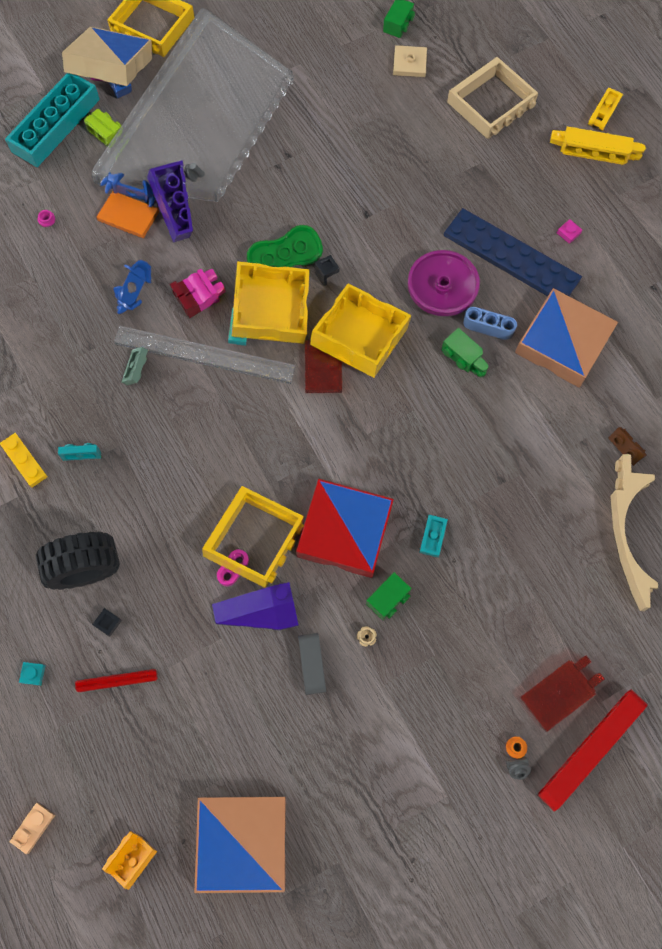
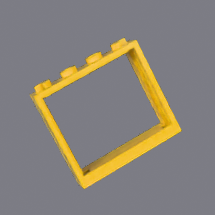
M123 0L107 20L110 31L151 39L152 52L162 57H165L195 18L193 6L184 1L143 0L179 17L163 39L158 41L124 25V22L142 0Z
M241 486L203 546V557L266 588L269 583L272 584L277 576V568L279 566L282 567L285 563L287 551L293 549L296 543L295 537L297 534L301 535L304 527V516ZM245 503L293 525L265 576L216 552V549Z

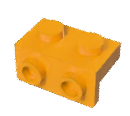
M130 831L122 839L115 852L107 859L102 870L111 874L125 889L129 890L157 851L142 836Z

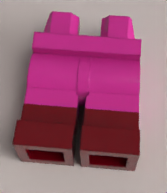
M199 269L197 273L191 274L188 278L178 283L174 281L170 284L174 296L189 319L214 303L219 302V296L226 292L221 281L214 285L211 284V282L218 279L213 269L205 272Z

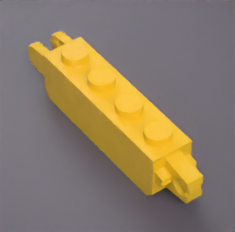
M568 126L565 131L553 130L550 138V143L561 146V152L565 155L621 165L626 164L628 160H640L643 156L642 153L646 150L644 144L633 142L634 138Z

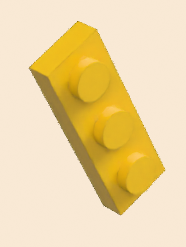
M16 433L0 442L1 447L31 488L48 477Z

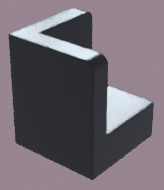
M331 255L315 262V274L323 286L327 285L328 277L340 271L339 266Z

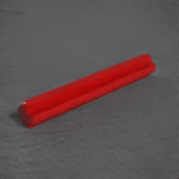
M156 669L77 680L75 682V689L77 692L151 682L158 679V673Z

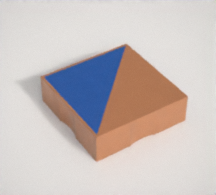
M553 288L519 342L515 353L538 366L549 369L556 376L580 388L618 322Z
M286 797L198 798L194 893L285 892Z

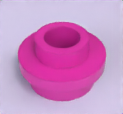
M42 210L39 212L37 220L41 226L49 227L55 223V216L49 210Z

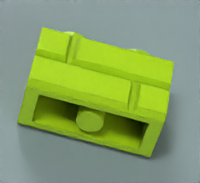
M97 108L92 112V115L84 119L87 130L109 149L124 139L123 127L118 121L114 122L107 112L103 113Z

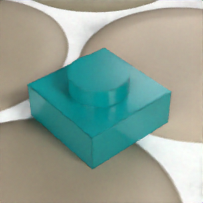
M23 662L19 683L41 686L46 665Z

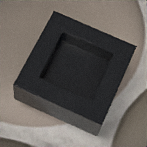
M104 608L92 625L110 637L122 620Z

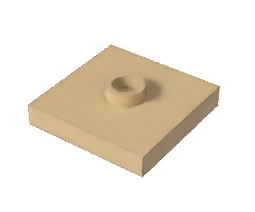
M395 46L393 75L425 77L427 47Z

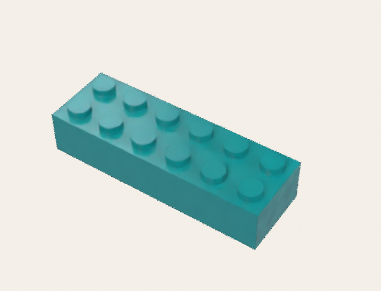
M67 73L5 138L10 151L38 168L100 100L96 86L78 75Z

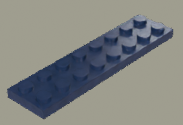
M464 208L461 209L444 232V237L546 296L550 294L553 288L570 296L582 278L578 273Z

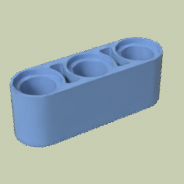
M477 307L468 308L463 320V324L467 329L503 340L511 339L517 328V322L514 318Z

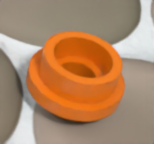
M512 737L506 743V751L510 757L519 759L525 756L527 744L520 737ZM515 743L520 745V751L518 752L513 748Z

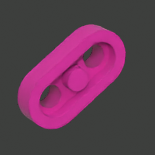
M240 549L234 550L228 556V558L234 561L241 558L243 561L240 564L248 566L249 558L245 551ZM223 566L217 572L219 583L225 587L232 586L240 577V575ZM226 574L231 575V578L229 580L224 579V576Z

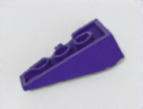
M289 582L212 604L215 622L218 625L268 628L272 630L299 626Z

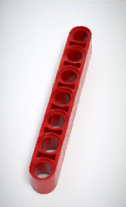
M632 689L627 691L539 791L538 796L554 812L558 810L640 716L648 704Z

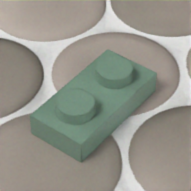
M140 347L132 350L122 383L131 385L140 380L142 367L147 360V349Z

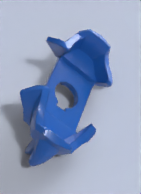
M108 172V176L101 182V186L106 184V194L113 189L115 194L121 193L144 200L145 203L149 201V207L154 205L155 196L150 184L143 180L144 189H138L120 183V180L124 177L123 173L111 174V172Z
M138 260L132 266L124 265L130 270L123 286L113 288L115 298H117L118 314H122L126 310H133L142 303L141 299L136 302L145 281L151 283V266L147 262ZM129 282H132V283L135 284V286H136V291H135V292H132V293L128 292V291H129V289H128V283H129Z

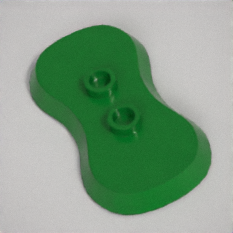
M298 225L279 239L258 241L251 245L247 251V262L264 264L271 267L309 265L320 259L323 253V246L319 235L312 227Z

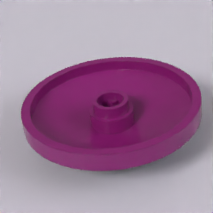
M437 250L424 254L412 265L408 276V291L414 303L425 312L436 316H453L467 310L474 303L480 287L479 274L472 262L463 255L448 250Z

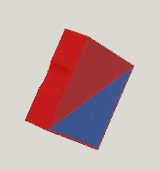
M318 479L296 550L297 558L323 565L337 566L345 571L373 578L394 499Z

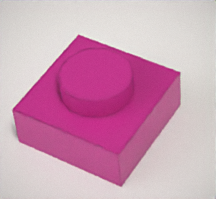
M569 219L558 229L557 234L570 244L583 230Z

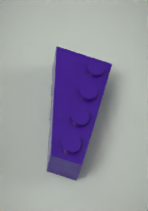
M183 160L150 169L147 179L173 243L190 238L193 227L188 205V193L186 192V180L183 172Z

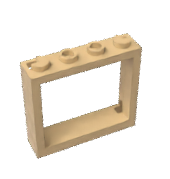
M496 57L449 90L447 102L488 139L493 135H497L503 127L509 126L514 119L520 118L525 111L532 109L537 103L538 92L502 60ZM496 75L523 101L490 124L463 98Z

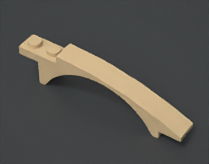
M623 454L615 463V471L618 472V478L615 483L616 490L611 495L613 530L620 562L639 610L646 611L651 608L650 593L653 592V589H658V582L648 576L633 558L626 541L625 518L634 496L642 489L648 487L655 480V475L631 473V455Z

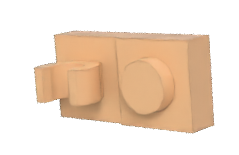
M36 803L9 842L25 854H29L55 817V814L40 803Z

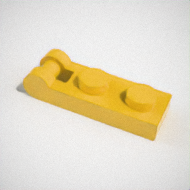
M608 87L592 114L588 125H594L603 131L623 94Z

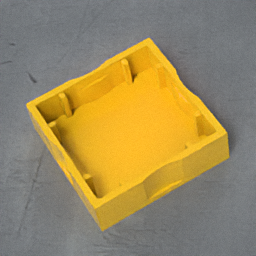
M237 261L232 337L304 344L307 335L308 310L306 300L309 291V269L271 267L264 264Z
M348 283L336 298L332 308L324 314L312 330L310 345L375 378L408 329L411 315L388 303L377 300L369 293Z

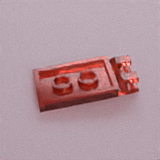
M586 655L575 663L572 660H568L519 697L545 732H548L596 695L594 687L605 680L600 672L588 680L584 677L580 670L591 663Z

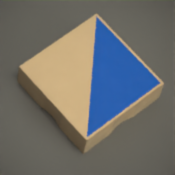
M89 27L62 52L64 72L128 86L137 73L152 60L151 39Z

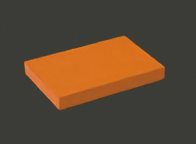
M112 191L97 215V220L144 239L157 217L159 209L154 206L149 207V204L126 195L115 194Z

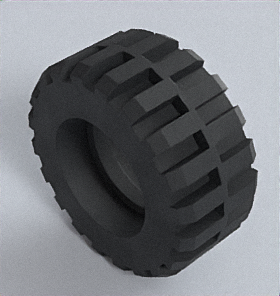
M82 532L58 538L40 547L36 554L41 584L45 588L52 590L72 589L102 581L115 574L120 566L114 538L108 533Z

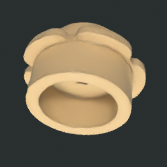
M366 626L362 627L361 631H358L357 639L362 646H372L376 642L375 637L377 634L374 629Z

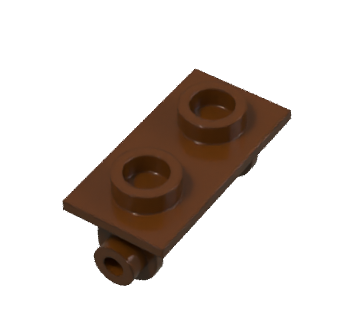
M618 427L608 437L622 454L631 455V464L633 466L647 456L646 450H643L637 442L634 443L631 435L622 427Z

